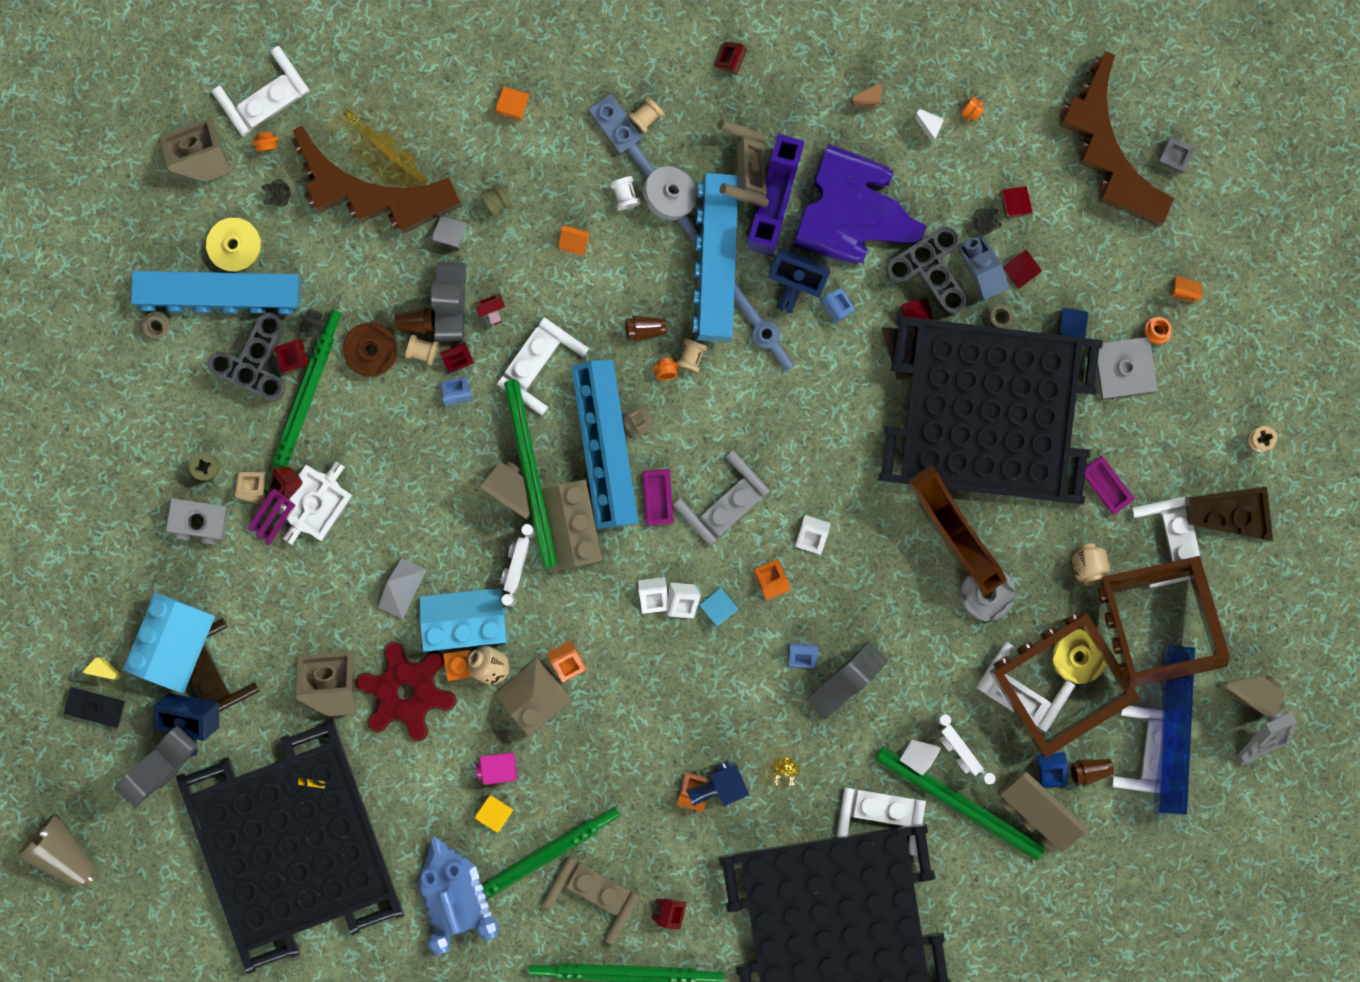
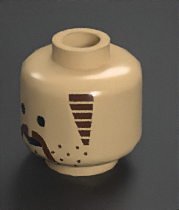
M1093 543L1080 546L1079 551L1072 556L1075 577L1079 582H1083L1084 586L1099 585L1102 582V577L1110 574L1106 550L1096 547Z
M482 645L469 655L468 672L471 677L487 685H495L503 681L508 675V658L504 653L488 645Z

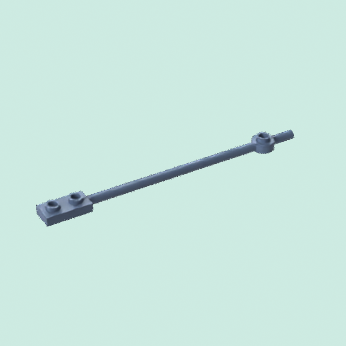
M612 94L591 107L589 112L619 154L622 155L628 150L648 178L655 169L637 145V143L643 140V137ZM688 215L678 218L677 220L695 244V237L700 235V232ZM735 282L734 300L754 326L753 340L755 344L762 349H770L787 372L795 365L779 344L780 330L778 326L771 321H763ZM762 331H771L772 337L764 339L761 335Z

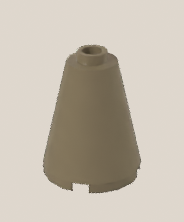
M54 813L39 826L40 829L28 838L18 851L17 856L21 860L76 889L81 885L86 888L96 877L93 873L96 867L60 817Z

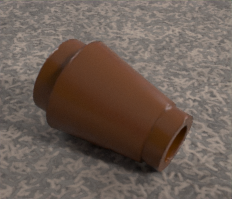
M424 307L396 314L394 318L396 331L429 334L430 331H435V311Z
M632 315V318L625 320L627 340H634L636 343L666 335L665 318L659 319Z
M1111 759L1077 760L1076 763L1071 764V776L1076 786L1082 785L1085 787L1114 774Z

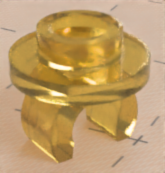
M783 757L773 763L772 770L775 773V785H779L781 777H788L790 779L789 786H794L795 776L800 773V766L795 760Z

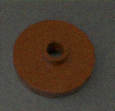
M376 322L364 323L355 326L346 335L343 342V356L346 364L355 373L364 377H377L385 374L393 367L398 356V344L394 335L385 326ZM370 345L376 348L373 355L366 353V348Z

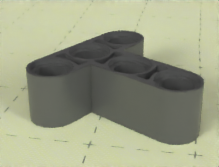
M942 227L893 258L887 266L886 276L894 284H903L918 275L939 308L947 315L959 313L966 303L963 291L942 261V258L950 254L958 243L957 232L950 227ZM942 234L948 235L952 240V245L950 247H942L938 243V236ZM919 249L926 250L929 254V260L927 262H919L915 258V251ZM896 264L903 265L906 269V275L904 277H896L892 273V266ZM933 272L941 273L944 277V283L942 285H934L930 280V274ZM946 296H956L959 299V306L957 308L948 307L945 303Z
M437 262L436 283L433 282L431 288V306L435 311V341L463 342L465 263Z
M271 313L261 315L251 332L240 358L238 359L222 351L215 352L208 359L210 372L266 400H280L285 395V384L275 375L266 372V369L275 352L274 347L278 346L284 333L282 320ZM269 320H275L277 322L275 332L271 334L265 333V323ZM257 345H264V356L255 359L252 356L253 348ZM221 358H227L228 368L223 372H217L216 362ZM248 369L252 370L254 375L252 381L247 384L242 383L240 379L241 373ZM270 381L278 383L279 388L274 395H267L265 392V387Z
M870 640L806 699L824 719H827L854 694L856 695L888 662Z
M176 726L163 738L156 749L127 773L114 788L136 808L158 787L163 788L178 773L198 745Z

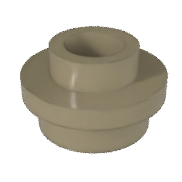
M997 304L989 309L986 320L989 327L1009 329L1014 322V313L1007 305ZM997 313H1002L1005 316L1003 323H998L995 320Z
M154 311L145 316L142 327L147 336L153 339H160L169 332L170 320L164 313ZM152 321H159L161 328H155L152 325Z

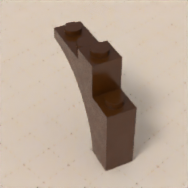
M931 465L925 470L918 472L909 482L920 502L918 504L926 519L942 537L953 558L981 593L986 596L1007 581L1000 565L974 532L951 497L936 469Z

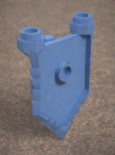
M435 836L431 840L428 851L429 855L426 856V864L423 865V871H421L417 882L420 896H423L424 908H427L426 914L430 918L429 923L433 927V934H431L427 944L429 951H433L434 956L450 951L449 945L451 942L449 936L476 928L478 936H481L482 940L485 941L499 936L497 930L500 929L497 920L488 910L489 905L485 900L486 895L482 891L483 886L479 882L480 877L476 865L466 858L463 859L459 853L455 854V850L449 849L448 845Z

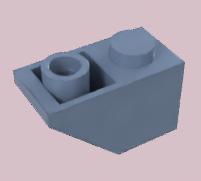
M981 234L957 245V249L971 279L984 300L1009 288L1002 263Z

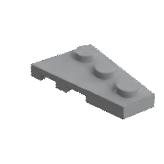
M1281 712L1268 719L1269 723L1265 724L1236 755L1241 766L1291 743L1297 723L1292 712L1286 715Z

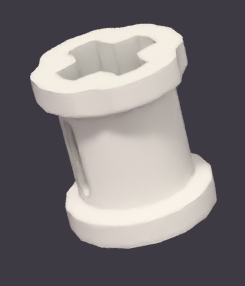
M632 176L610 183V187L614 189L618 201L616 206L618 211L635 207L641 203L640 199L636 198L632 185Z

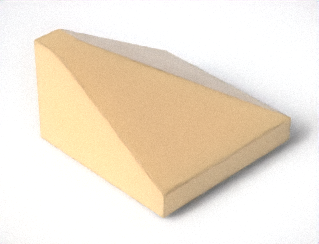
M238 472L235 496L262 505L265 501L266 473Z

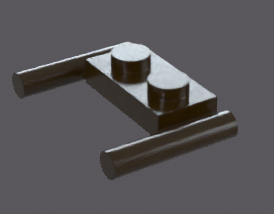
M223 618L212 623L207 638L228 628ZM204 643L190 677L200 699L219 702V712L260 692L256 682L230 694Z

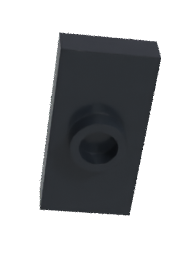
M71 687L64 714L119 728L126 701Z

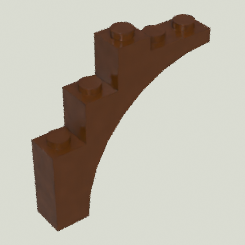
M1105 51L1101 58L1096 56L1091 66L1090 72L1094 73L1090 83L1085 81L1079 95L1084 99L1081 100L1073 97L1070 104L1064 103L1059 117L1063 119L1060 126L1090 139L1089 141L1084 140L1078 153V155L1082 156L1080 164L1109 176V179L1104 177L1098 193L1102 194L1099 202L1160 227L1166 220L1174 198L1158 190L1139 175L1125 158L1115 139L1109 120L1107 102L1109 74L1115 55Z
M303 126L293 130L296 138L292 139V143L298 155L303 153L307 160V163H304L303 166L309 178L315 177L316 179L306 184L309 192L304 194L310 207H317L320 213L347 200H350L346 206L352 218L358 217L361 223L391 210L392 213L388 214L394 230L400 228L404 234L462 207L449 178L429 185L410 188L384 187L364 182L345 173L330 162L314 145Z

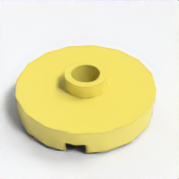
M226 218L219 221L211 228L207 236L206 250L209 258L218 268L224 271L235 273L245 271L253 266L260 256L262 241L259 233L250 222L241 218ZM231 240H237L238 246L235 249L229 248Z
M1077 629L1055 643L1052 650V663L1056 672L1064 680H1068L1073 684H1086L1096 680L1104 672L1107 665L1085 629ZM1078 651L1083 654V659L1080 662L1075 660V653Z

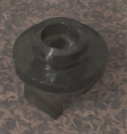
M276 179L271 184L262 186V190L270 191L271 195L270 199L263 200V204L277 205L278 207L288 204L291 190L285 181Z
M978 208L974 212L972 225L980 235H988L991 231L1002 226L1001 223H993L992 215L998 213V209Z
M307 309V312H300L299 317L303 320L299 325V331L306 333L307 337L317 338L320 330L319 325L325 326L327 322L322 318L323 313L313 309Z

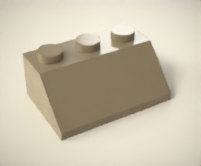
M586 479L542 489L557 561L555 567L548 568L549 573L603 562Z
M1019 770L998 793L1003 798L999 803L1011 814L1017 811L1023 817L1020 822L1030 832L1036 829L1043 836L1040 841L1052 852L1055 849L1063 852L1088 830L1086 826L1026 771Z

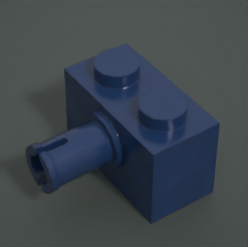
M778 248L768 274L769 279L785 285L776 308L783 311L786 301H788L785 312L792 314L800 291L820 298L830 274V267Z
M168 693L153 706L154 731L168 734L173 728L178 726L196 744L197 740L205 741L219 728V702ZM197 747L190 755V757L197 755Z
M728 760L713 766L714 772L710 773V781L687 790L693 806L715 796L721 799L724 806L749 796L736 763L729 764Z

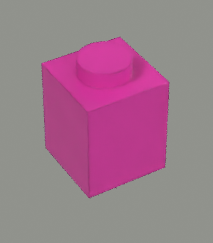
M515 753L481 756L480 762L476 763L477 778L483 779V785L518 780Z

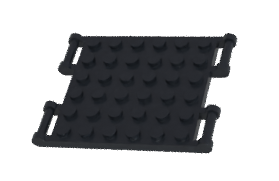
M896 316L898 331L894 363H891L890 371L910 373L912 375L906 427L884 426L883 434L886 436L882 471L878 473V481L911 485L910 479L915 477L918 472L932 465L947 489L1084 505L1085 496H1083L1086 462L1087 458H1090L1091 450L1071 448L1076 394L1097 395L1098 387H1095L1099 349H1102L1103 340ZM909 326L917 327L913 365L905 364ZM1082 347H1087L1089 349L1085 384L1079 385ZM897 436L904 437L900 475L892 474ZM1069 456L1076 457L1072 495L1065 494Z
M333 718L326 720L323 725L293 736L288 734L280 737L287 759L236 777L231 759L226 757L221 759V762L188 775L183 773L176 776L183 800L247 974L256 972V968L288 956L292 958L299 956L300 950L293 934L344 916L350 933L353 936L360 933V930L393 917L398 919L405 916ZM329 734L330 743L296 755L295 746ZM223 773L226 776L227 781L195 793L191 792L190 785ZM298 778L304 780L305 786L297 784ZM307 779L313 780L317 785L325 786V788L308 786ZM389 899L391 907L358 919L355 918L354 911ZM284 938L286 946L254 958L251 957L250 950Z
M927 824L908 825L719 856V865L723 866L728 898L726 903L727 912L749 909L757 961L735 966L737 975H740V981L752 982L751 973L759 972L760 982H951V979H948L944 955V933L922 935L914 882L936 879L934 870H931L926 838V833H928ZM915 835L920 871L912 872L907 836ZM742 862L747 899L739 900L734 871V864ZM924 945H932L937 976L935 981H929Z

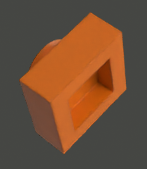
M471 649L443 654L448 681L471 677L468 672V657L472 652Z

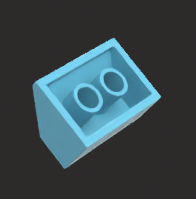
M503 588L421 596L420 624L423 651L508 643L505 607L502 603Z
M154 592L123 670L184 694L215 616L174 598Z

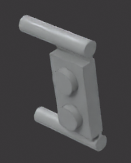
M734 450L726 456V459L744 478L700 518L681 498L673 504L674 508L709 546L770 491Z

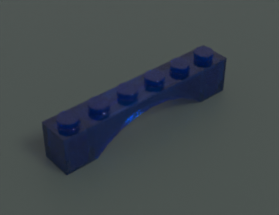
M1165 646L1162 648L1161 667L1194 660L1195 647ZM1194 674L1161 681L1162 729L1155 784L1154 814L1187 815Z

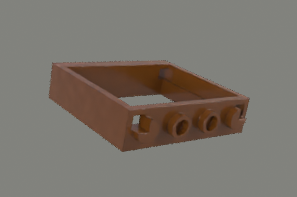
M1200 556L1102 577L1101 588H1098V596L1101 604H1106L1108 611L1105 613L1106 625L1108 629H1113L1115 638H1112L1113 650L1115 654H1120L1122 661L1119 664L1122 680L1127 679L1129 688L1228 667L1229 652ZM1189 576L1213 656L1135 672L1113 592Z
M1078 612L1067 616L1063 619L1064 625L1057 629L1054 626L1046 629L1040 634V640L1033 644L1031 641L1022 644L1016 649L1018 654L1010 659L1007 655L1000 658L993 664L995 668L989 671L1037 750L1045 758L1140 699L1135 689L1129 688L1127 679L1122 680L1119 663L1087 613L1079 615ZM1083 626L1124 692L1045 741L1005 674Z

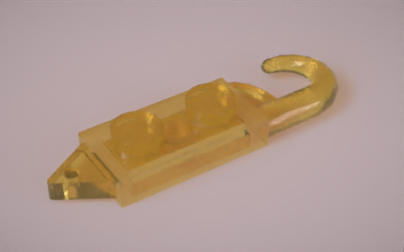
M344 109L342 111V115L353 128L410 178L413 176L423 185L429 181L418 171L414 164L416 159L405 149L402 152L393 146L396 141L383 131L380 135L350 110Z

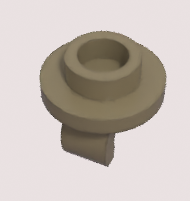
M633 408L626 414L625 426L630 433L642 435L651 428L652 417L644 408Z

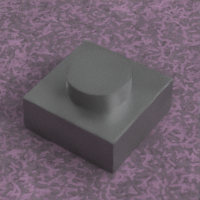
M1171 136L1158 163L1183 174L1196 148Z

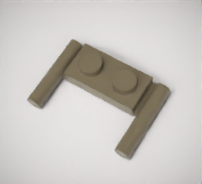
M720 119L717 124L718 129L741 137V140L737 142L738 187L722 183L719 189L720 193L761 208H766L769 203L768 198H766L764 146L766 135L725 119Z
M568 856L541 905L551 910L563 887L566 886L571 891L617 915L604 939L607 943L614 945L641 896Z

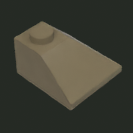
M211 117L160 137L166 164L171 172L204 182L221 178L224 174L231 172Z
M510 461L506 465L500 462L480 488L529 521L532 516L524 478L520 475L522 470Z
M353 651L298 656L297 700L327 716L356 714L357 694Z
M537 658L495 693L528 736L535 733L572 701L571 697Z
M1269 675L1266 678L1255 676L1222 681L1216 686L1258 718L1268 720L1276 714L1285 695V692L1280 689L1281 683Z

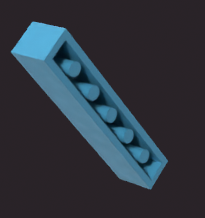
M706 173L702 181H698L697 198H701V208L696 210V224L700 225V235L695 237L694 248L695 251H699V262L694 263L693 276L698 278V288H694L692 297L693 305H697L696 316L693 315L691 331L696 332V341L728 343L733 337L738 199L721 194L719 189L722 183L738 187V175Z
M132 271L131 304L139 307L141 312H154L156 307L167 308V312L182 313L183 308H194L195 313H211V309H222V313L238 314V309H249V314L261 315L266 314V310H277L279 315H293V310H300L301 277L298 274Z
M597 360L572 365L571 369L596 529L638 523L614 362L613 360Z

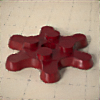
M390 642L384 648V656L387 661L385 671L379 675L364 672L356 678L357 689L363 693L373 694L378 701L377 709L368 718V727L373 732H382L391 722L401 721L406 725L408 735L413 741H423L429 733L425 722L426 714L435 708L443 711L452 710L457 703V698L453 692L439 689L434 681L435 674L444 666V657L438 651H431L426 654L422 661L413 663L406 658L404 648L400 643ZM405 683L413 688V695L408 700H403L398 695L399 687Z

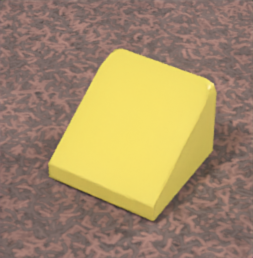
M96 657L83 671L85 674L109 679H119L121 677V674L103 657Z

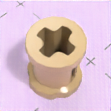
M647 97L645 103L634 114L630 113L628 117L640 131L646 133L648 131L647 127L658 117L662 118L664 112L651 98Z
M411 335L405 357L407 359L414 357L427 361L428 365L432 366L436 358L439 342L434 341L430 343L417 339L416 335Z
M684 339L685 347L680 360L677 361V365L698 373V365L703 351H707L708 347L701 343Z
M1261 426L1251 431L1248 436V444L1256 452H1265L1274 448L1278 439L1277 433L1268 426ZM1261 435H1267L1268 440L1264 443H1258L1257 438Z

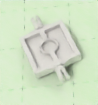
M335 461L327 475L305 465L299 474L303 484L289 499L296 507L288 518L292 526L285 537H283L285 541L293 545L301 531L310 533L320 541H323L353 496L342 489L336 481L345 468L343 465ZM282 506L278 513L282 515L287 506Z

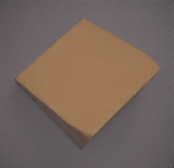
M882 83L853 96L851 105L853 107L878 108L881 101Z

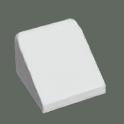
M918 109L915 119L934 143L944 120L922 109Z
M805 515L795 547L821 555L829 533L830 523Z
M665 577L639 580L642 614L667 611L668 596Z
M670 583L667 615L669 617L694 618L701 596L695 585Z
M911 740L900 761L923 776L932 765L941 748Z

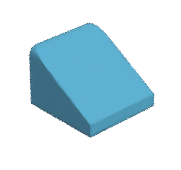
M721 588L700 604V607L716 626L738 610Z

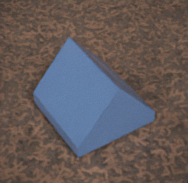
M841 288L827 294L821 300V303L835 324L855 311V308Z
M467 377L440 383L442 398L446 407L472 401Z
M790 642L788 667L816 668L818 645Z

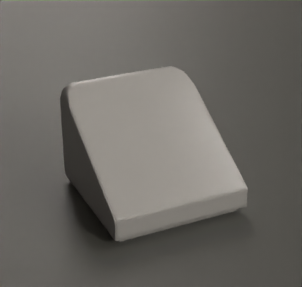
M440 216L431 240L435 243L460 250L467 223Z

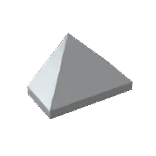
M401 558L387 581L378 608L404 619L426 573V569Z

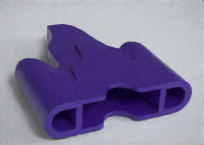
M827 144L814 183L821 193V200L806 207L793 246L840 261L863 264L868 248L863 247L862 242L881 241L895 244H914L921 241L927 225L911 218L894 199L877 193L866 186H889L893 170L869 158Z

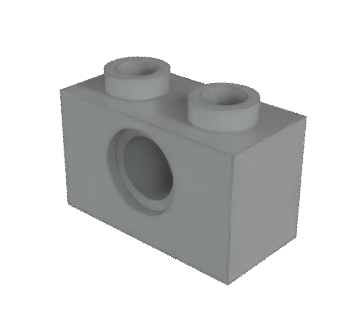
M171 498L166 531L173 532V538L189 540L190 535L201 537L200 542L217 545V539L225 541L230 508ZM200 514L204 518V525L201 529L195 530L191 525V521L194 516Z

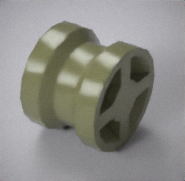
M499 183L493 186V190L489 192L484 191L480 194L494 218L499 215L502 209H509L513 206Z
M197 454L190 461V472L198 480L212 481L219 474V462L210 454Z

